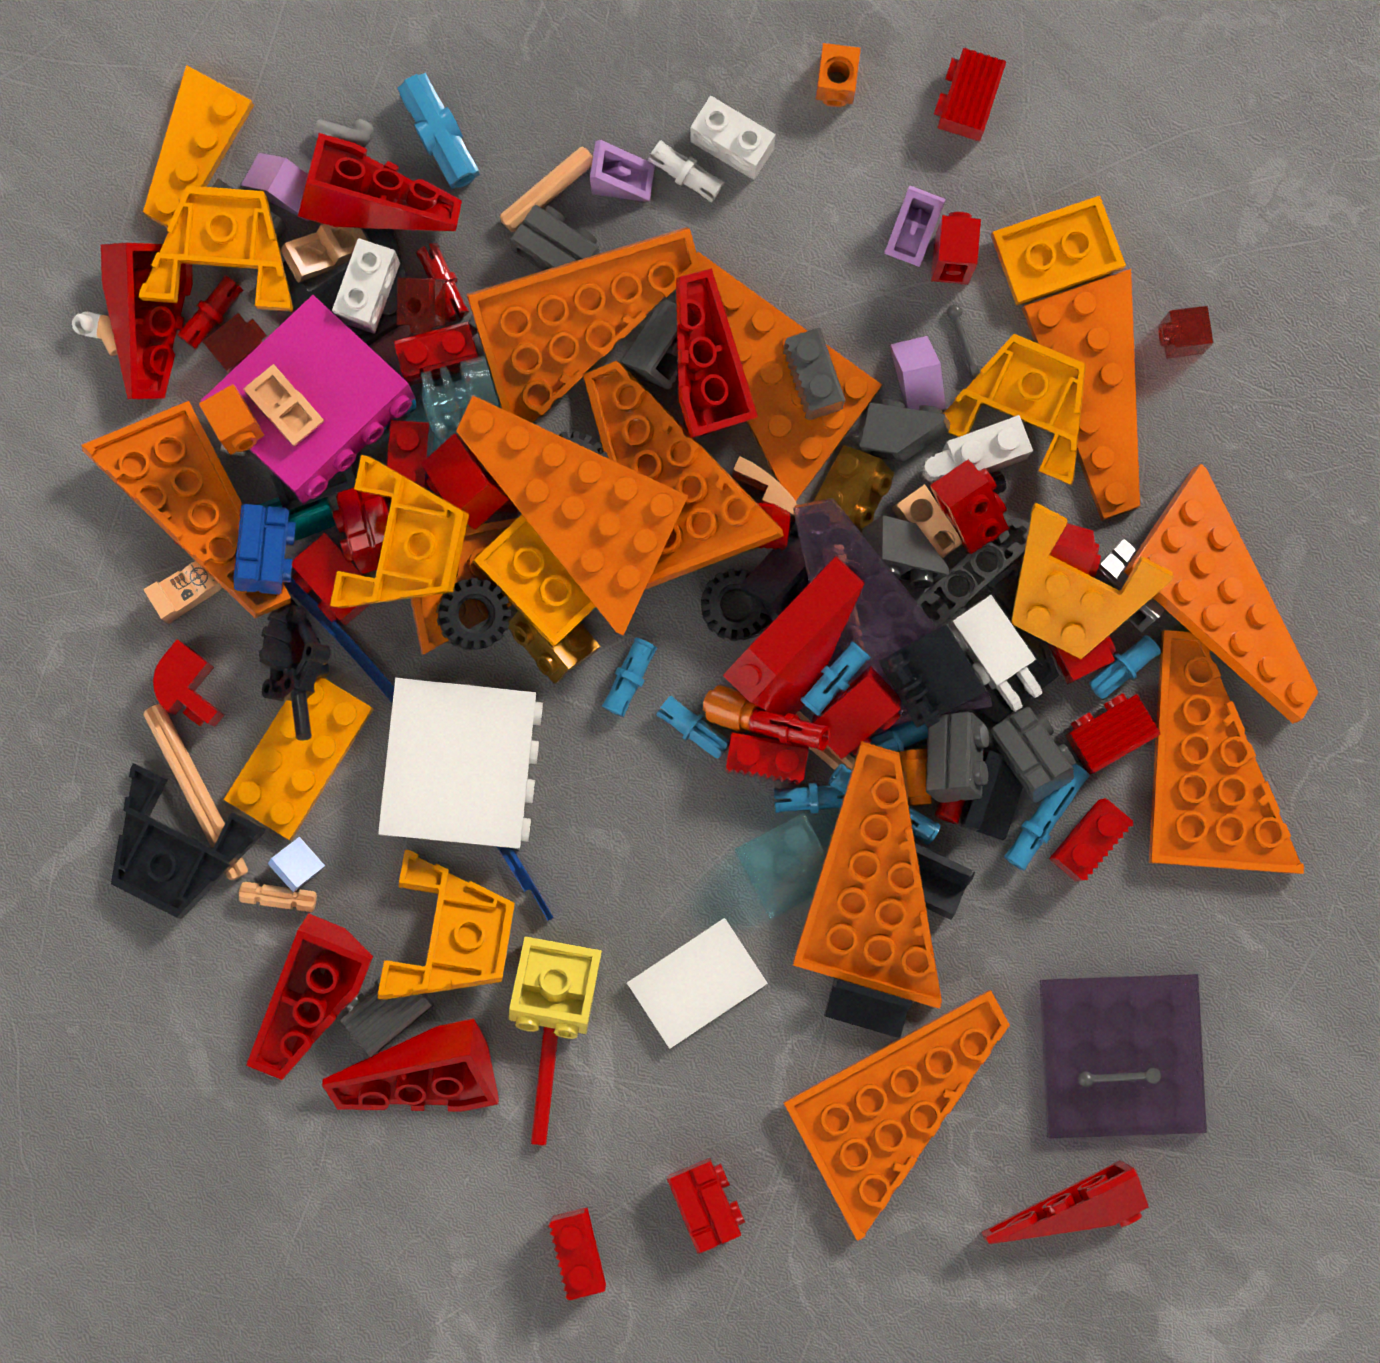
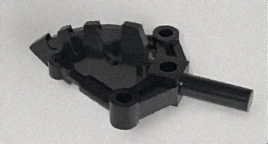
M291 598V603L278 608L276 611H272L268 615L269 624L262 630L261 636L264 639L263 647L259 651V658L261 663L271 668L270 678L266 679L262 686V696L267 699L292 702L296 739L305 741L312 737L307 699L315 692L314 683L316 679L330 674L327 662L329 661L331 651L328 645L321 644L319 638L316 637L311 628V623L306 618V609L299 607Z

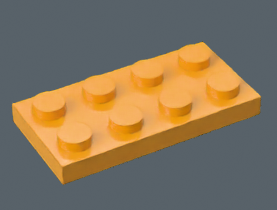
M323 677L316 679L314 683L315 692L307 699L312 737L305 741L296 739L292 702L286 700L223 799L290 841L293 840L374 710L371 706Z

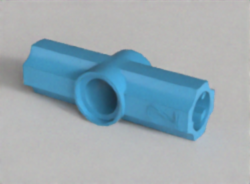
M426 73L415 74L405 79L397 89L408 112L415 121L414 127L429 155L434 156L451 190L468 185L480 173L469 150H467L462 141L463 135L448 107L445 108Z

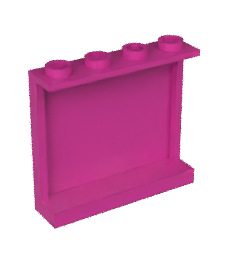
M312 295L200 401L202 402L234 384L265 435L258 439L257 443L249 450L296 494L300 502L305 504L310 498L314 499L321 495L326 489L328 481L337 472L348 469L355 461L356 454L367 444L375 443L383 434L384 427L391 420L403 416L410 409L415 396L407 381L321 301ZM273 364L325 421L295 447L243 390Z

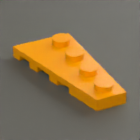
M186 65L143 209V213L147 217L168 228L186 186L207 187L253 109L254 104L252 100Z

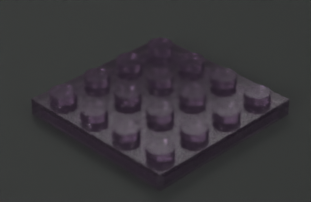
M1198 974L1040 979L1047 1137L1049 1139L1207 1133ZM1153 1067L1161 1073L1160 1081L1155 1084L1149 1083L1146 1080L1093 1083L1090 1087H1083L1078 1081L1079 1075L1085 1071L1090 1072L1092 1075L1145 1072L1147 1068Z

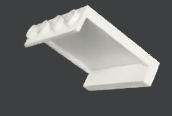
M395 678L378 835L520 849L521 841L529 842L531 819L523 818L525 802L533 803L535 780L527 779L529 764H537L539 741L531 740L533 725L541 726L543 702H535L536 692Z

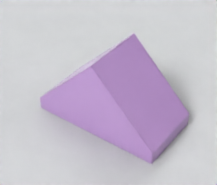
M597 140L595 141L590 173L591 192L594 195L643 202L650 201L655 165L607 142Z
M258 153L241 187L246 190L264 191L269 202L298 216L308 174L287 158Z
M909 185L884 254L920 267L945 199Z
M928 336L890 344L905 408L919 410V406L927 405L944 411L946 406L941 363Z

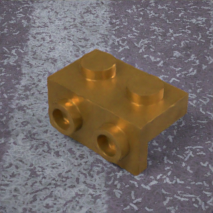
M843 445L808 512L824 522L845 529L852 537L861 539L862 529L873 522L874 513L880 501L891 488L894 472L880 458Z
M519 611L509 622L508 628L515 641L527 650L536 661L538 669L548 676L554 684L559 682L568 671L593 655L600 648V645L581 622L554 647Z

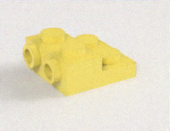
M524 937L509 1008V1020L516 1021L515 1026L529 1032L538 1031L539 1026L554 1028V1033L557 1036L567 1039L577 1038L578 1033L587 1034L602 950Z

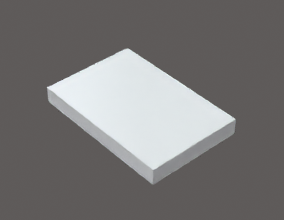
M725 918L627 982L669 1049L768 984Z

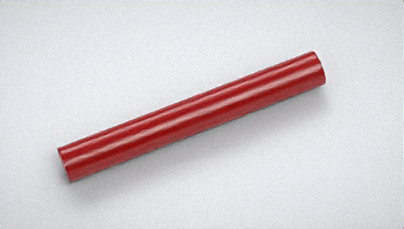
M543 1027L531 1144L534 1145L547 1144L558 1036L554 1033L555 1029Z

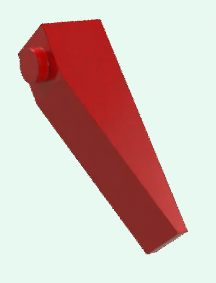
M322 133L318 134L298 217L333 227L456 231L462 200L423 179L413 181L398 173L399 166L390 161H387L384 165L368 157V150L356 143Z
M100 244L102 286L127 399H165L175 359V353L172 349L177 330L182 329L184 317L181 316L185 296H190L193 285L192 264L182 263L177 303L143 301L139 297L140 289L143 283L146 284L153 268L151 264L157 252H160L163 244Z
M712 268L676 278L679 403L690 438L713 433L758 418Z
M837 556L834 557L722 676L752 704L771 713L786 716L788 713L795 715L805 705L800 699L823 676L821 671L831 660L838 640L848 623L865 583Z
M308 913L297 930L246 1066L283 1080L322 1033L336 1020L344 1008L359 994L373 956L346 928Z
M474 1018L436 1026L322 1080V1086L337 1110H385L389 1104L411 1105V1111H424L425 1105H448V1112H463L498 1105L499 1102L488 1043Z
M1119 1160L982 1231L981 1234L988 1244H996L1114 1226L1118 1223L1121 1227H1124L1142 1218L1141 1211L1149 1208L1135 1168Z

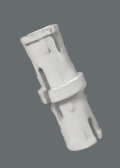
M662 140L658 142L648 158L650 163L660 167L674 177L677 184L680 186L685 184L711 203L720 192V187L724 185V181L697 165L696 159L693 157L688 159L673 150Z

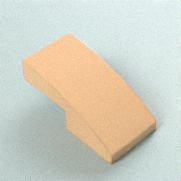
M322 224L316 233L284 243L280 251L299 283L350 261L358 238L368 240L361 228L333 227Z
M274 364L243 389L248 397L294 447L325 422Z
M739 456L733 469L732 478L765 492L761 503H771L784 508V510L790 512V521L795 523L800 507L790 493L765 470Z

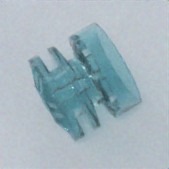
M485 355L461 361V380L455 382L447 367H440L444 385L437 387L431 370L421 372L423 405L431 431L435 434L441 445L450 437V431L457 430L472 395L500 408Z

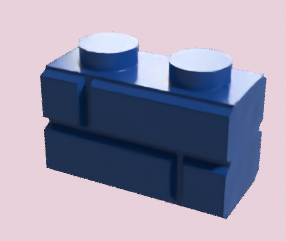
M252 504L241 505L234 572V589L237 591H259L260 593L280 594L282 593V582L291 581L292 559L285 558L286 545L294 546L296 522H288L289 510L287 508L263 507L262 505Z

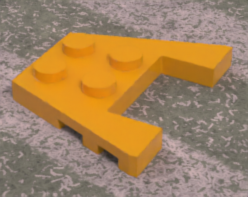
M187 185L167 228L168 234L160 252L156 253L151 264L153 268L146 284L143 283L140 289L139 297L143 301L177 303L182 263L258 269L255 298L256 308L292 312V300L267 196L264 191Z
M1013 334L980 370L981 372L966 389L964 388L959 393L955 401L943 413L951 424L948 433L956 437L969 434L983 404L1012 417L1020 415L1022 421L1054 434L1038 471L1071 486L1075 473L1085 363Z
M361 455L354 490L391 497V506L376 577L371 578L337 571L330 606L346 608L453 592L469 514L369 456Z
M1035 502L1031 512L1011 624L1082 659L1168 585L1174 577L1173 572L1141 556L1121 590L1109 586L1049 555L1067 525V518Z
M405 850L398 887L438 894L426 966L384 960L378 999L385 1000L502 982L515 903L472 881L467 882L449 873L447 868L437 863L433 865L419 858V854L411 850Z

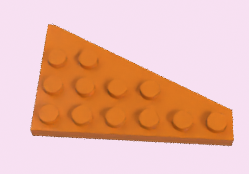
M685 227L466 294L501 409L533 423L540 415L542 416L559 397L566 394L602 356L605 357L621 338H625L645 319L646 315L664 297L667 298L676 289V278L692 274L700 266L690 228Z
M697 252L700 266L693 273L711 268L713 270L758 418L747 421V424L778 482L797 502L880 391L882 384L826 344L845 397L843 409L813 420L806 419V412L803 411L804 405L800 404L799 391L795 389L794 377L790 375L791 369L788 368L789 362L785 361L786 355L783 354V350L788 337L806 332L807 330L700 252Z
M616 360L583 374L604 452L607 453L608 459L688 495L645 589L784 536L782 529L694 438H690L689 432L623 364Z
M472 395L456 432L617 633L624 635L688 495Z
M1199 464L1186 477L1124 570V573L1129 576L1141 556L1172 571L1174 577L1171 582L1159 591L1153 599L1294 724L1304 718L1319 692L1207 468Z
M1162 631L1156 727L1161 735L1155 738L1149 863L1304 874V864L1300 862L1290 839L1291 834L1287 825L1282 821L1278 804L1268 781H1265L1255 758V751L1252 744L1246 738L1245 728L1233 701L1229 699L1220 678L1222 675L1210 655V649L1191 632Z
M861 741L795 952L793 966L940 1009L942 998L899 752Z
M991 990L976 996L783 1102L857 1241L866 1236V1232L879 1213L884 1210L890 1201V1197L897 1187L901 1185L925 1146L934 1137L947 1114L954 1108L967 1089L971 1079L980 1066L984 1064L995 1044L1002 1038L1010 1026Z

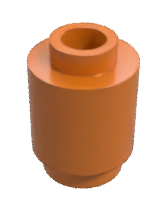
M718 685L713 690L708 691L703 701V711L706 712L707 721L741 733L746 730L750 731L749 720L752 712L756 708L763 710V708L752 704L738 690L723 685Z
M927 749L899 752L908 805L932 804L931 796L926 793Z

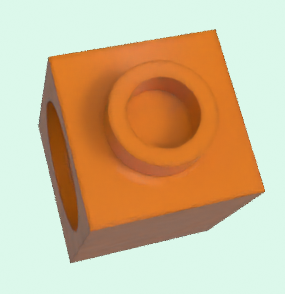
M823 43L815 100H821L825 105L831 107H843L846 104H853L860 47ZM833 72H840L846 76L847 80L843 83H834L828 78V75Z
M234 384L199 403L219 441L230 455L235 452L249 450L257 443L258 439L265 436L246 401Z

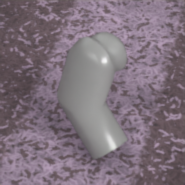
M322 119L318 120L314 127L316 138H318L319 133L356 143L362 147L371 141L370 135L373 132L372 125L361 119L354 121L353 128Z

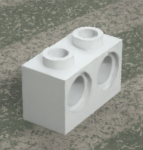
M711 95L690 127L691 143L753 180L756 179L774 150L776 134Z
M358 238L332 309L333 313L344 324L375 334L400 265L395 250Z

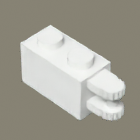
M1020 415L947 441L942 452L935 454L934 457L927 458V461L924 462L921 477L927 483L931 482L932 484L968 459L979 471L985 468L989 473L1027 460L1033 449Z
M992 595L954 619L948 625L963 652L966 651L974 662L972 667L983 686L988 683L992 690L997 688L1013 711L1016 712L1022 708L1019 696L1007 682V679L1016 674L1019 677L1026 691L1034 698L1042 694V689L1026 667L1035 661L1036 658Z

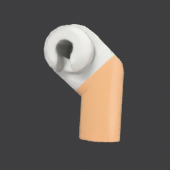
M83 312L74 316L72 328L77 334L102 339L109 355H118L109 316L94 312Z

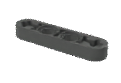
M1019 518L1006 521L1012 531H1017L1020 528L1024 532V535L1021 537L1024 544L1020 545L1015 542L1008 547L1005 553L1011 556L1009 559L1005 558L1002 550L995 544H992V541L974 553H969L949 571V575L940 579L918 598L911 612L914 623L924 630H934L940 627L1025 552L1030 524ZM1007 530L996 538L999 546L1009 537L1010 534ZM987 551L995 555L998 564L994 571L984 572L978 568L976 558L979 553ZM959 576L967 581L969 585L967 595L958 598L950 594L947 585L951 578ZM939 589L944 600L954 607L949 610L945 603L936 612L937 621H934L932 618L923 620L920 616L924 611L921 604L925 603L927 606H932L940 598V596L934 594Z

